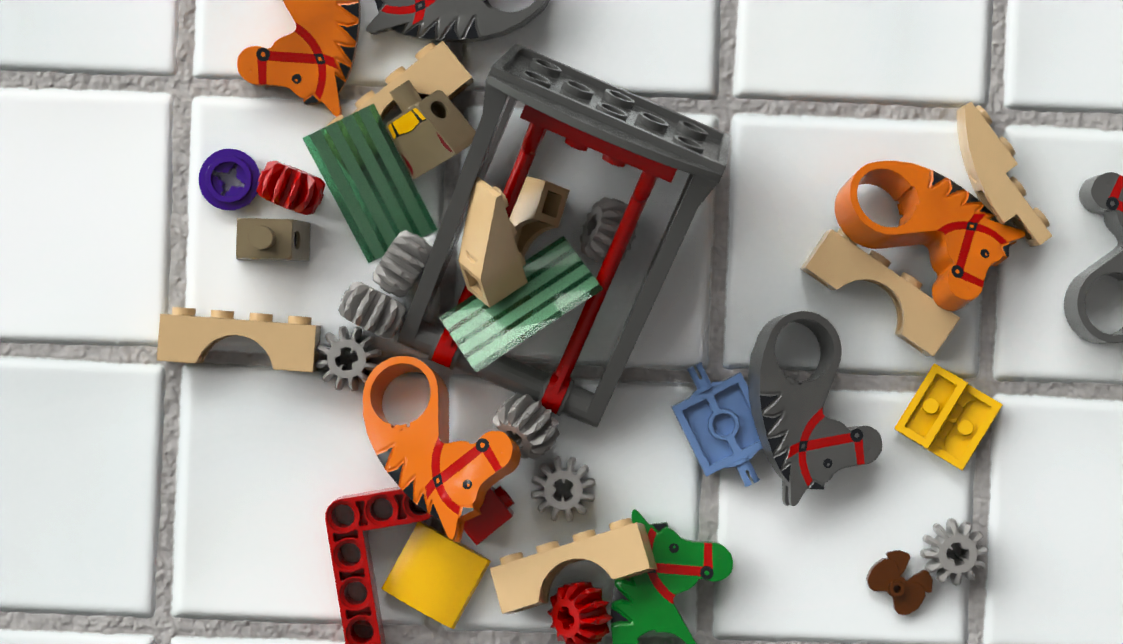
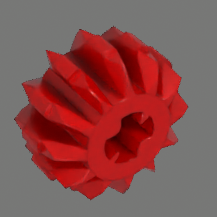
M279 161L267 162L264 171H261L256 192L260 197L297 213L310 215L314 214L318 205L321 204L326 184L321 178Z
M573 582L564 584L558 588L555 595L550 597L553 608L547 611V613L553 620L550 628L557 630V641H564L566 644H597L602 641L604 635L610 633L607 622L613 617L607 613L606 607L609 601L602 600L601 588H594L591 582Z

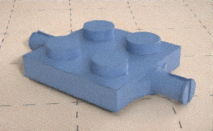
M702 362L695 364V367L701 379H699L694 366L687 368L697 390L689 398L671 406L705 476L707 477L723 468L736 467L745 484L744 486L748 487L752 483L746 470L754 483L760 480L750 459L759 450L763 449L752 417L748 385L741 372L723 381L711 382Z

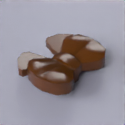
M901 550L888 551L886 553L887 558L880 559L870 568L866 577L867 585L873 591H886L893 598V609L898 614L908 615L920 607L926 596L925 592H932L933 579L930 573L923 569L906 581L901 575L910 560L909 553Z

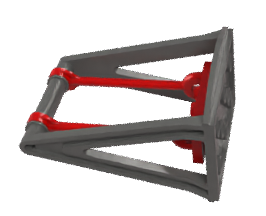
M515 44L491 67L485 81L481 120L397 342L428 355V360L434 361L451 370L456 367L524 396L528 394L536 402L541 400L542 406L550 409L552 413L558 416L563 413L597 428L695 213L721 180L727 164L731 135L519 44ZM517 101L525 104L520 118L530 122L503 191L508 201V207H506L508 218L511 216L537 150L547 130L565 137L564 142L572 148L580 151H587L588 148L602 153V159L614 166L623 168L625 164L642 170L596 277L599 285L592 288L557 370H550L549 373L497 351L474 367H471L467 358L486 346L479 344L463 355L458 346L469 340L467 339L468 335L456 342L450 335V333L466 324L469 316L449 329H446L444 325L439 327L425 321L465 226L474 183L477 177H480L482 180L485 179ZM677 169L687 172L689 176L595 393L574 385L575 380H572L570 376L657 178L672 183ZM466 284L454 313L477 298L467 289Z

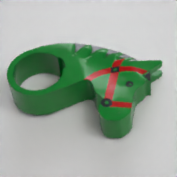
M634 509L632 511V523L638 522L645 525L657 570L621 581L615 580L611 603L613 644H638L639 637L651 630H655L656 633L667 632L674 634L686 644H697L677 609L673 598L677 594L695 586L699 579L717 582L728 577L733 569L732 555L718 542L693 541L680 537L674 530L668 528L667 522L649 524L639 511Z

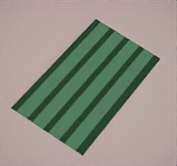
M374 103L302 138L368 263L384 256L394 239L404 230L413 234L416 233L420 237H424L437 230Z
M564 236L525 260L526 264L523 266L528 283L489 308L473 294L439 317L475 373L603 290Z

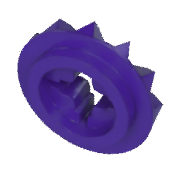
M222 149L211 154L202 164L198 179L202 195L211 205L222 210L235 211L250 205L251 201L258 194L256 190L259 184L260 172L256 162L246 153L237 149ZM238 164L236 178L241 180V183L245 184L244 188L241 186H231L229 191L225 193V182L215 175L217 172L220 174H230L232 169H235Z

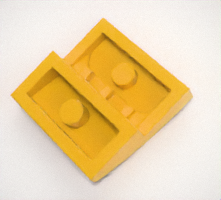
M934 363L894 430L963 471L1003 407V404Z
M417 522L381 589L424 615L454 629L491 560L465 544L449 539L446 535L425 522Z

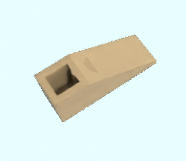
M477 177L470 195L458 262L467 289L490 308L528 282L523 269L526 262L515 242L517 231L507 215V198L499 187H491L480 177Z

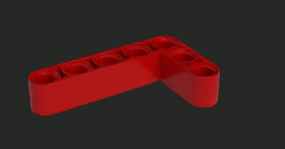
M400 487L345 495L333 501L325 512L345 644H386L367 530L421 522L432 517L426 511L419 512L412 507L411 499ZM384 498L392 504L393 513L391 517L381 518L374 513L373 503L376 499ZM347 505L351 507L354 512L353 523L342 524L336 519L335 510L337 506ZM346 543L355 544L361 552L360 560L357 562L346 561L341 553L342 546ZM352 582L362 583L366 587L367 597L363 600L353 599L348 593V584ZM359 620L369 622L373 627V635L369 638L359 637L354 631V623Z

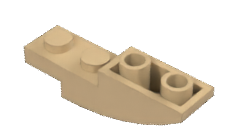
M969 102L957 110V132L965 169L979 201L991 211L999 223L1004 224L1010 219L1017 229L1023 230L1026 233L1023 238L1030 247L1043 244L1052 237V234L1047 229L1050 226L1048 219L1038 208H1031L1024 198L1026 191L1022 184L1015 177L1009 178L1006 174L1018 165L1013 158L1016 154L1014 148L1003 136L998 138L990 127L992 120L988 113L980 105L975 107L972 102Z

